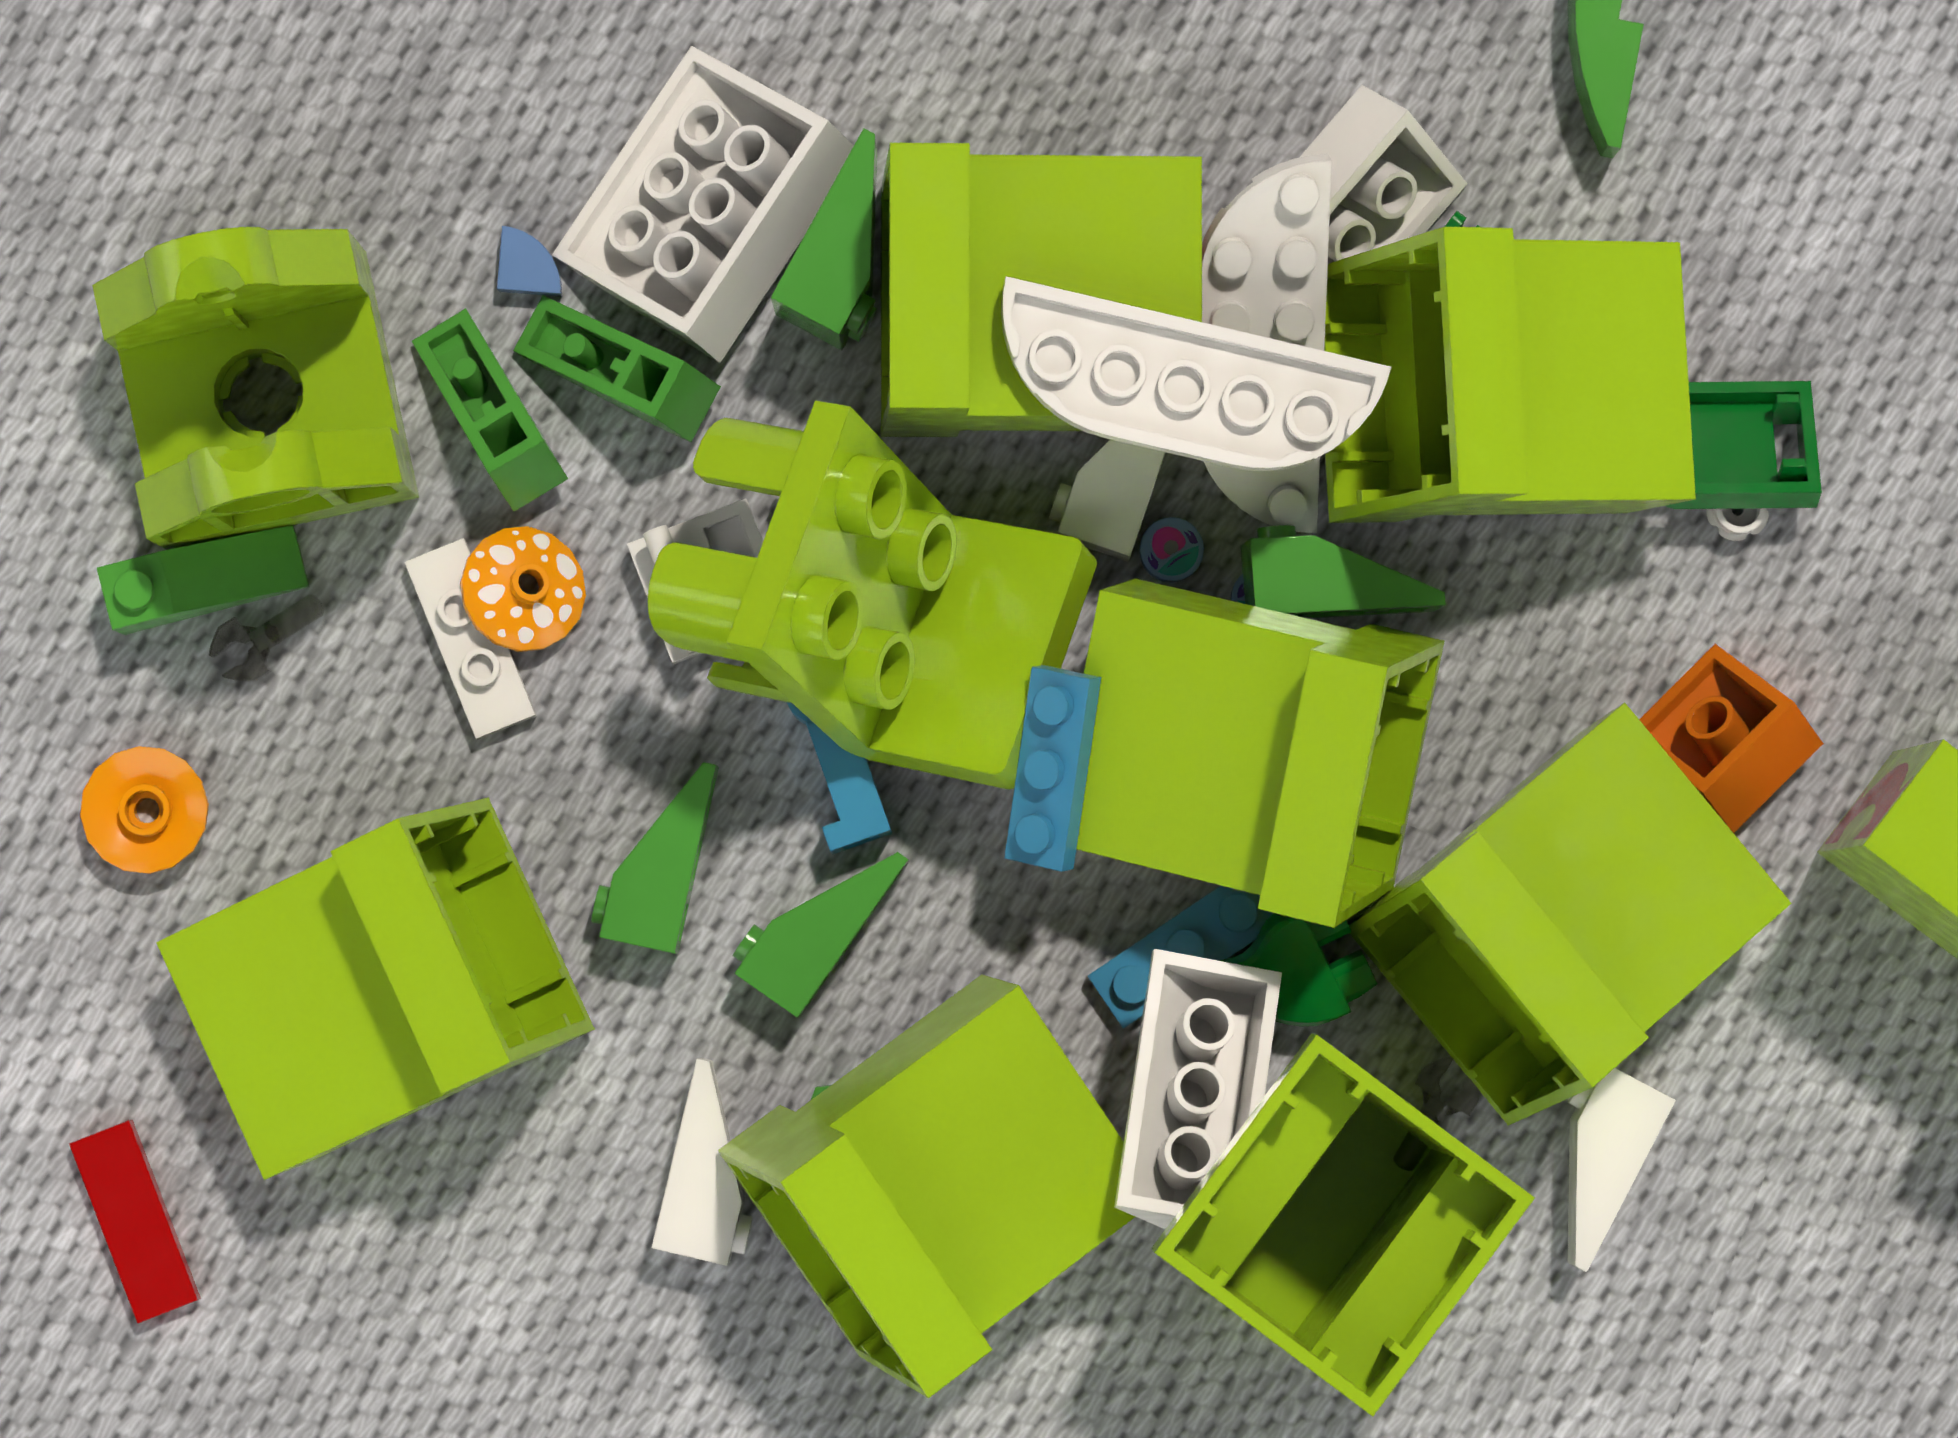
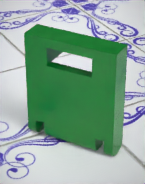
M1811 381L1689 382L1696 499L1665 505L1670 509L1817 508L1822 490ZM1796 424L1799 458L1782 459L1778 472L1773 425Z

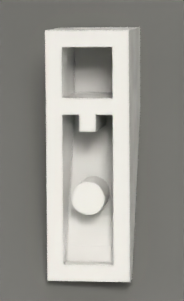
M1110 439L1077 472L1073 487L1064 483L1060 484L1049 519L1060 522L1057 534L1076 537L1086 548L1129 561L1165 452Z
M696 1059L651 1248L727 1266L730 1263L732 1252L745 1253L753 1217L742 1214L745 1201L742 1186L718 1152L721 1147L731 1141L712 1060Z
M1616 1068L1593 1088L1568 1099V1103L1576 1107L1570 1118L1568 1263L1585 1272L1588 1271L1676 1101Z

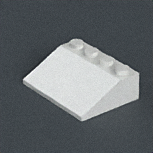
M691 46L552 256L676 338L721 363L804 238L854 145L827 119Z

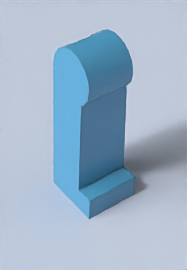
M787 702L794 717L807 725L840 821L822 827L832 855L891 835L892 831L867 760L842 749L793 703Z

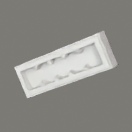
M462 538L405 562V565L474 736L479 740L537 715L510 649L495 645L476 630L463 607L460 581L466 559L471 552L466 540Z

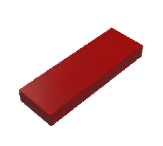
M128 1120L69 1143L137 1323L201 1299L133 1120Z

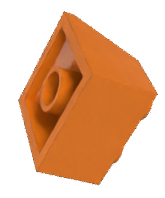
M1714 644L1639 719L1733 833L1824 744L1794 701L1717 644Z

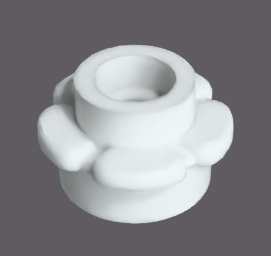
M1767 508L1743 509V513L1740 516H1736L1732 513V509H1706L1708 522L1712 526H1717L1720 536L1730 541H1742L1750 533L1756 535L1761 532L1767 524L1769 513L1766 510Z

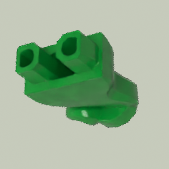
M1273 913L1262 926L1251 947L1236 957L1218 960L1281 972L1275 1021L1292 1026H1319L1351 1013L1348 1003L1361 997L1378 984L1361 949L1329 964L1321 946L1352 932L1347 920L1332 928Z

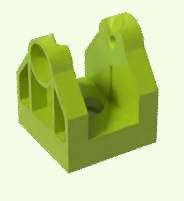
M235 227L196 233L156 245L147 250L141 259L92 285L104 341L118 351L145 479L136 482L135 488L146 539L168 550L307 523L419 498L367 253L348 229L267 230L261 227ZM262 357L263 363L277 365L287 371L296 384L302 383L303 395L298 396L295 412L288 422L277 429L278 432L268 436L264 432L250 430L237 420L232 411L224 412L223 400L230 399L231 388L238 375L251 366L249 360Z

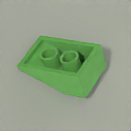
M863 128L771 296L775 315L841 351L849 337L860 342L877 308L873 307L876 300L872 298L877 148L875 134Z

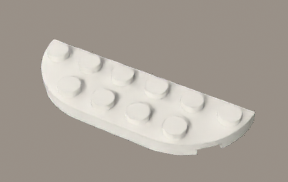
M1328 154L1294 158L1261 172L1252 178L1253 183L1241 191L1225 209L1221 208L1207 230L1202 243L1203 323L1324 351L1332 160ZM1320 457L1299 466L1271 471L1243 470L1204 461L1209 474L1221 491L1234 504L1252 517L1272 526H1295L1296 532L1317 533Z
M1007 276L1004 280L1001 318L1007 350L1020 378L1045 408L1069 425L1086 433L1222 466L1251 471L1281 470L1305 464L1325 455L1350 437L1371 414L1383 393L1391 370V366Z

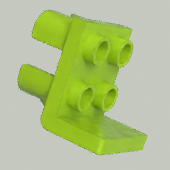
M815 400L804 431L734 418H722L716 421L707 430L698 447L693 461L695 473L704 482L780 497L757 558L677 542L667 544L661 549L651 574L648 589V613L655 632L665 642L684 650L743 661L742 667L713 662L707 679L721 689L793 703L838 746L851 754L875 762L1008 790L1014 789L1031 668L1033 666L1046 665L1061 669L1097 566L1096 558L1076 537L952 515L851 406Z

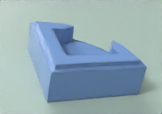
M502 226L497 290L508 293L562 297L560 273L547 249L528 233L516 228Z

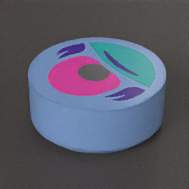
M1175 517L1163 518L1153 523L1145 531L1139 548L1142 565L1152 577L1163 582H1179L1190 577L1199 567L1204 553L1203 540L1198 530L1188 521Z

